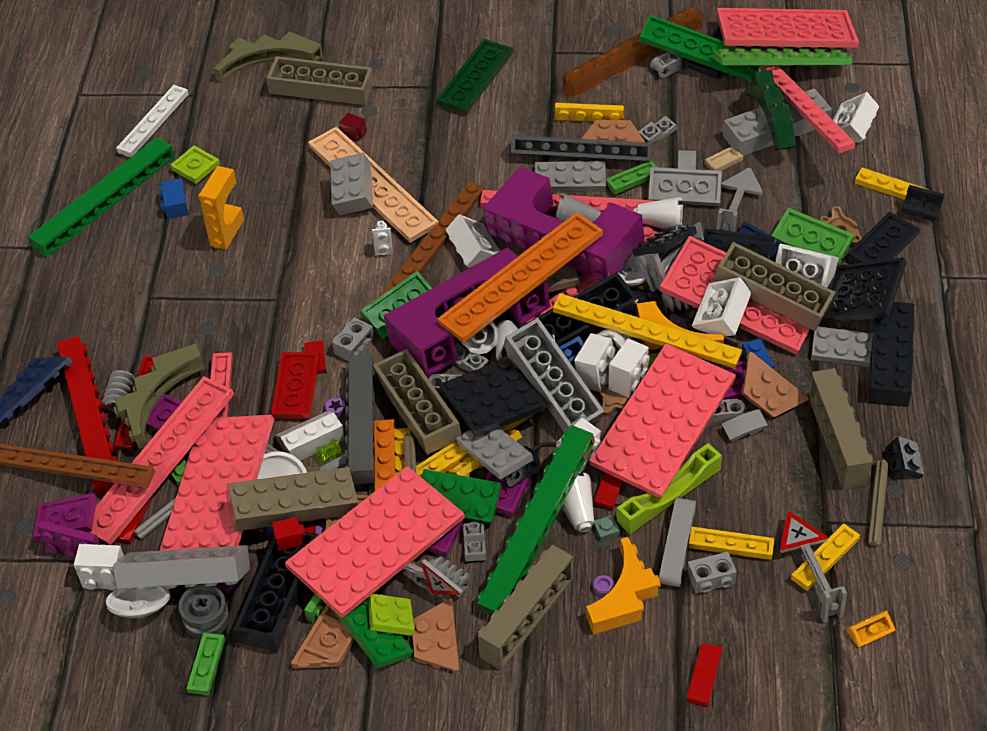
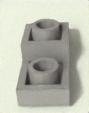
M664 116L655 124L651 121L638 132L648 142H656L676 131L677 125L667 116Z
M679 150L678 169L696 170V151Z
M458 343L455 345L458 360L453 362V365L471 372L484 367L489 360L481 354L469 352Z
M759 409L722 423L731 442L747 434L752 436L769 427Z
M484 522L463 524L465 561L486 560Z

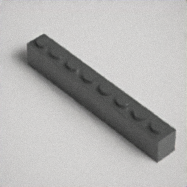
M512 135L511 153L651 161L652 142Z
M372 354L349 356V364H346V373L349 378H346V388L349 389V392H346L347 404L349 403V406H346V417L349 420L345 421L346 432H349V435H345L346 447H349V450H345V457L349 465H345V467H349L354 485L375 483V372Z

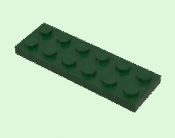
M483 39L436 99L437 105L467 114L512 55L513 48Z

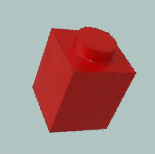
M297 517L272 523L279 551L303 545L302 537L305 536L303 524H298Z

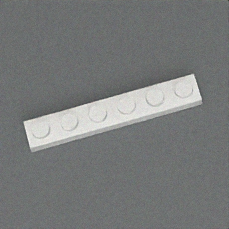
M173 85L117 146V152L128 157L136 154L189 95L188 90Z

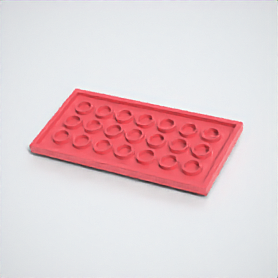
M717 8L716 14L724 45L729 47L858 48L859 41L847 10Z
M689 236L661 283L659 291L699 309L709 283L715 282L713 279L716 270L726 252ZM751 299L747 303L738 328L796 355L810 328Z
M665 344L590 459V465L662 499L735 381L736 375L669 344Z
M272 415L215 418L191 448L159 551L239 546L243 530H233L226 498L228 483L258 479L274 422Z
M407 466L285 562V566L343 618L465 518V513Z

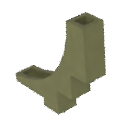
M290 31L280 41L263 35L253 44L238 37L229 46L230 53L214 67L216 81L222 83L234 73L255 64L274 61L276 56L319 61L323 57L321 44Z
M197 344L152 358L154 366H151L152 372L134 378L136 386H133L134 392L115 398L117 404L114 407L117 418L121 417L123 424H127L128 429L132 428L129 431L132 443L136 442L139 449L146 446V423L157 401L176 383L191 374L205 369Z

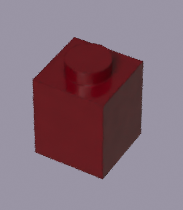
M347 113L339 122V129L353 141L358 142L367 132L365 119L354 114Z

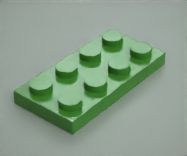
M787 208L772 234L773 237L790 246L839 257L837 266L842 261L854 239V234L790 208Z

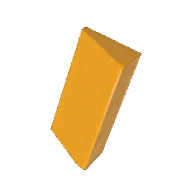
M887 611L878 612L845 628L858 648L896 631Z

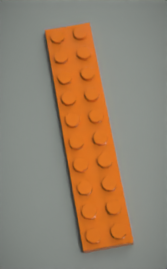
M576 212L437 318L438 324L465 343L603 235V230Z

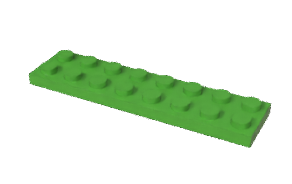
M788 48L783 49V51H777V49H767V51H761V49H751V51H745L744 49H735V51L719 49V51H713L712 56L721 65H852L853 60L847 53L837 48L831 49V51H825V49L816 48L815 51H809V49L801 48L799 51H793V49Z

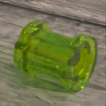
M335 438L322 447H316L317 454L323 463L336 454H342L341 447Z

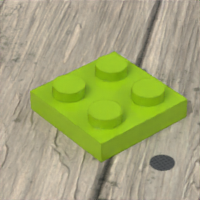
M192 146L175 160L170 167L172 171L197 184L220 165L218 158L196 146Z
M371 594L368 597L371 630L412 636L414 624L411 599Z

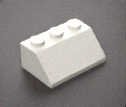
M865 92L841 103L833 121L855 143H860L865 139V135L871 127V122L876 116L879 105L868 92Z
M458 214L446 229L450 241L454 243L456 251L462 256L463 263L468 268L500 252L483 223Z
M780 244L775 263L827 288L835 275L839 257Z
M740 277L709 283L693 321V328L708 334L723 333V337L736 334L752 293Z
M329 411L275 435L282 450L295 456L300 461L345 440L342 424L334 412Z

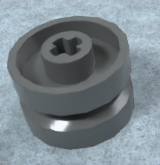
M200 584L189 588L182 595L179 601V612L187 633L194 638L202 639L203 633L220 635L226 629L229 623V610L220 589L216 586Z

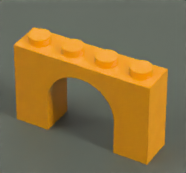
M221 166L215 168L200 192L199 200L210 246L227 250L242 225L244 216L241 207L225 204L228 195L236 184L234 169Z

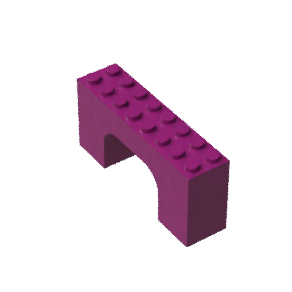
M520 166L483 207L488 233L504 239L506 242L516 244L523 249H529L563 223V221L545 214L554 203L550 178ZM611 202L599 217L592 222L603 230V235L565 264L566 267H572L582 274L592 276L599 281L619 272L633 255L632 249L636 248L638 243L645 240L642 214Z
M505 248L383 315L390 344L399 352L408 349L426 377L457 361L454 337L449 331L438 324L437 318L518 256L509 248ZM544 280L507 309L516 322L522 324L550 308L547 281Z

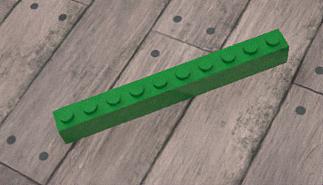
M158 137L30 234L28 238L32 249L45 258L49 257L173 160L175 157L172 145Z
M573 425L570 426L568 431L565 430L563 433L560 447L554 450L551 464L546 466L541 483H537L532 500H529L525 506V514L522 518L518 519L514 535L508 538L504 554H500L498 557L495 571L489 574L488 584L485 590H482L478 596V605L482 611L492 615L496 610H499L503 606L505 598L508 595H512L515 591L517 583L525 579L595 443L593 433Z

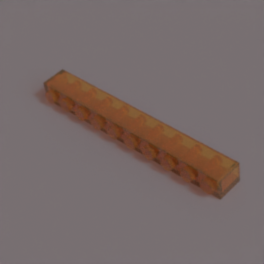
M690 6L665 20L694 31H699L702 29L703 14L695 7ZM639 33L564 73L563 90L569 96L575 98L662 50L638 41L641 35Z

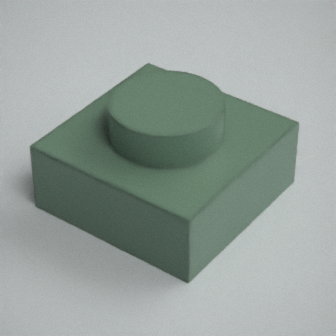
M613 515L594 521L593 526L600 541L620 536V530Z

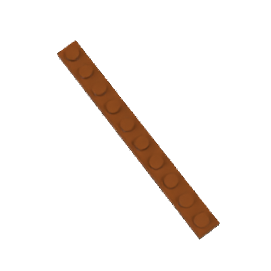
M469 181L438 220L439 224L430 230L377 298L414 272L418 271L421 274L449 239L446 231L447 227L458 214L467 216L481 198L485 187Z
M0 444V465L144 488L149 487L155 473V469L152 466Z

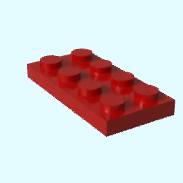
M282 352L271 411L274 419H311L320 363L319 352Z

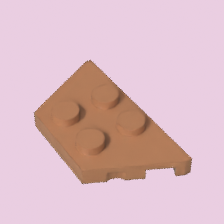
M596 120L582 137L583 139L645 142L631 120Z
M749 352L747 354V367L744 370V384L742 385L741 394L770 418L776 417L808 401L809 398L754 353Z
M448 599L413 619L415 662L430 664L438 669L443 667L452 670L453 674H460L452 599Z
M327 604L292 660V668L339 667L355 641L354 637Z

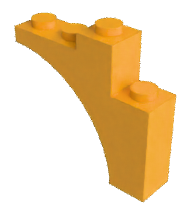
M655 301L636 304V316L638 318L724 344L723 333H697L672 323L661 313ZM642 340L643 345L649 347V350L663 348V346Z
M629 537L620 539V551L624 567L618 582L607 595L597 602L586 606V618L593 635L641 621L642 612L644 611L642 601L658 596V587H661L659 577L653 574L651 568L645 569L643 561L638 560L637 548L635 544H631Z

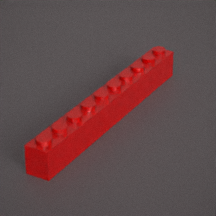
M79 336L59 341L57 344L60 356L69 357L73 361L69 366L64 365L63 368L86 457L117 461L116 456L111 454L115 452L112 441L108 442L107 439L111 436L108 426L104 427V423H107L105 414L100 412V409H103L100 397L96 398V395H99L96 383H92V381L96 380L93 369L89 370L88 368L92 367L89 356H85L88 353L86 343H81ZM92 479L97 497L105 496L115 484Z

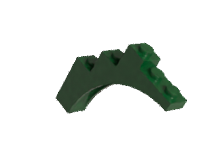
M766 68L757 69L751 76L752 83H749V86L745 88L746 96L752 95L759 102L770 128L775 151L794 148L797 145L789 104H783L781 88L775 87L772 70L766 71Z

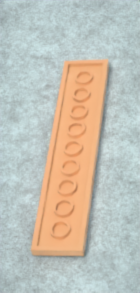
M337 127L308 142L309 147L330 167L331 160L363 153ZM365 154L371 163L373 208L405 239L411 243L430 232L434 226L439 224L435 217Z

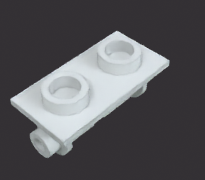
M378 221L376 229H372L375 256L393 254L391 229L387 228L384 221Z

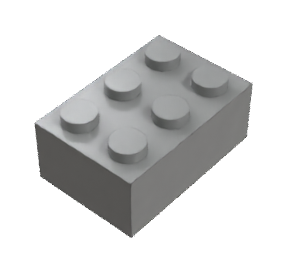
M364 152L331 160L332 206L339 215L373 208L371 163Z

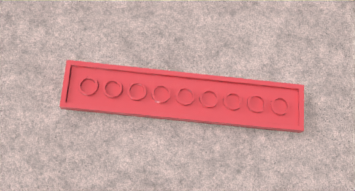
M203 376L132 462V464L152 466L155 469L149 487L144 488L115 483L96 505L92 531L87 533L95 534L98 540L107 545H112L233 397V390Z

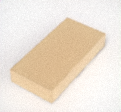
M731 146L705 159L704 164L710 170L722 171L743 161V155Z

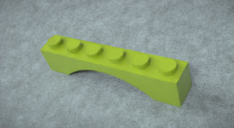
M707 443L693 453L682 466L662 499L650 493L631 497L617 507L616 522L629 534H632L674 504L676 498H682L720 471L722 455Z

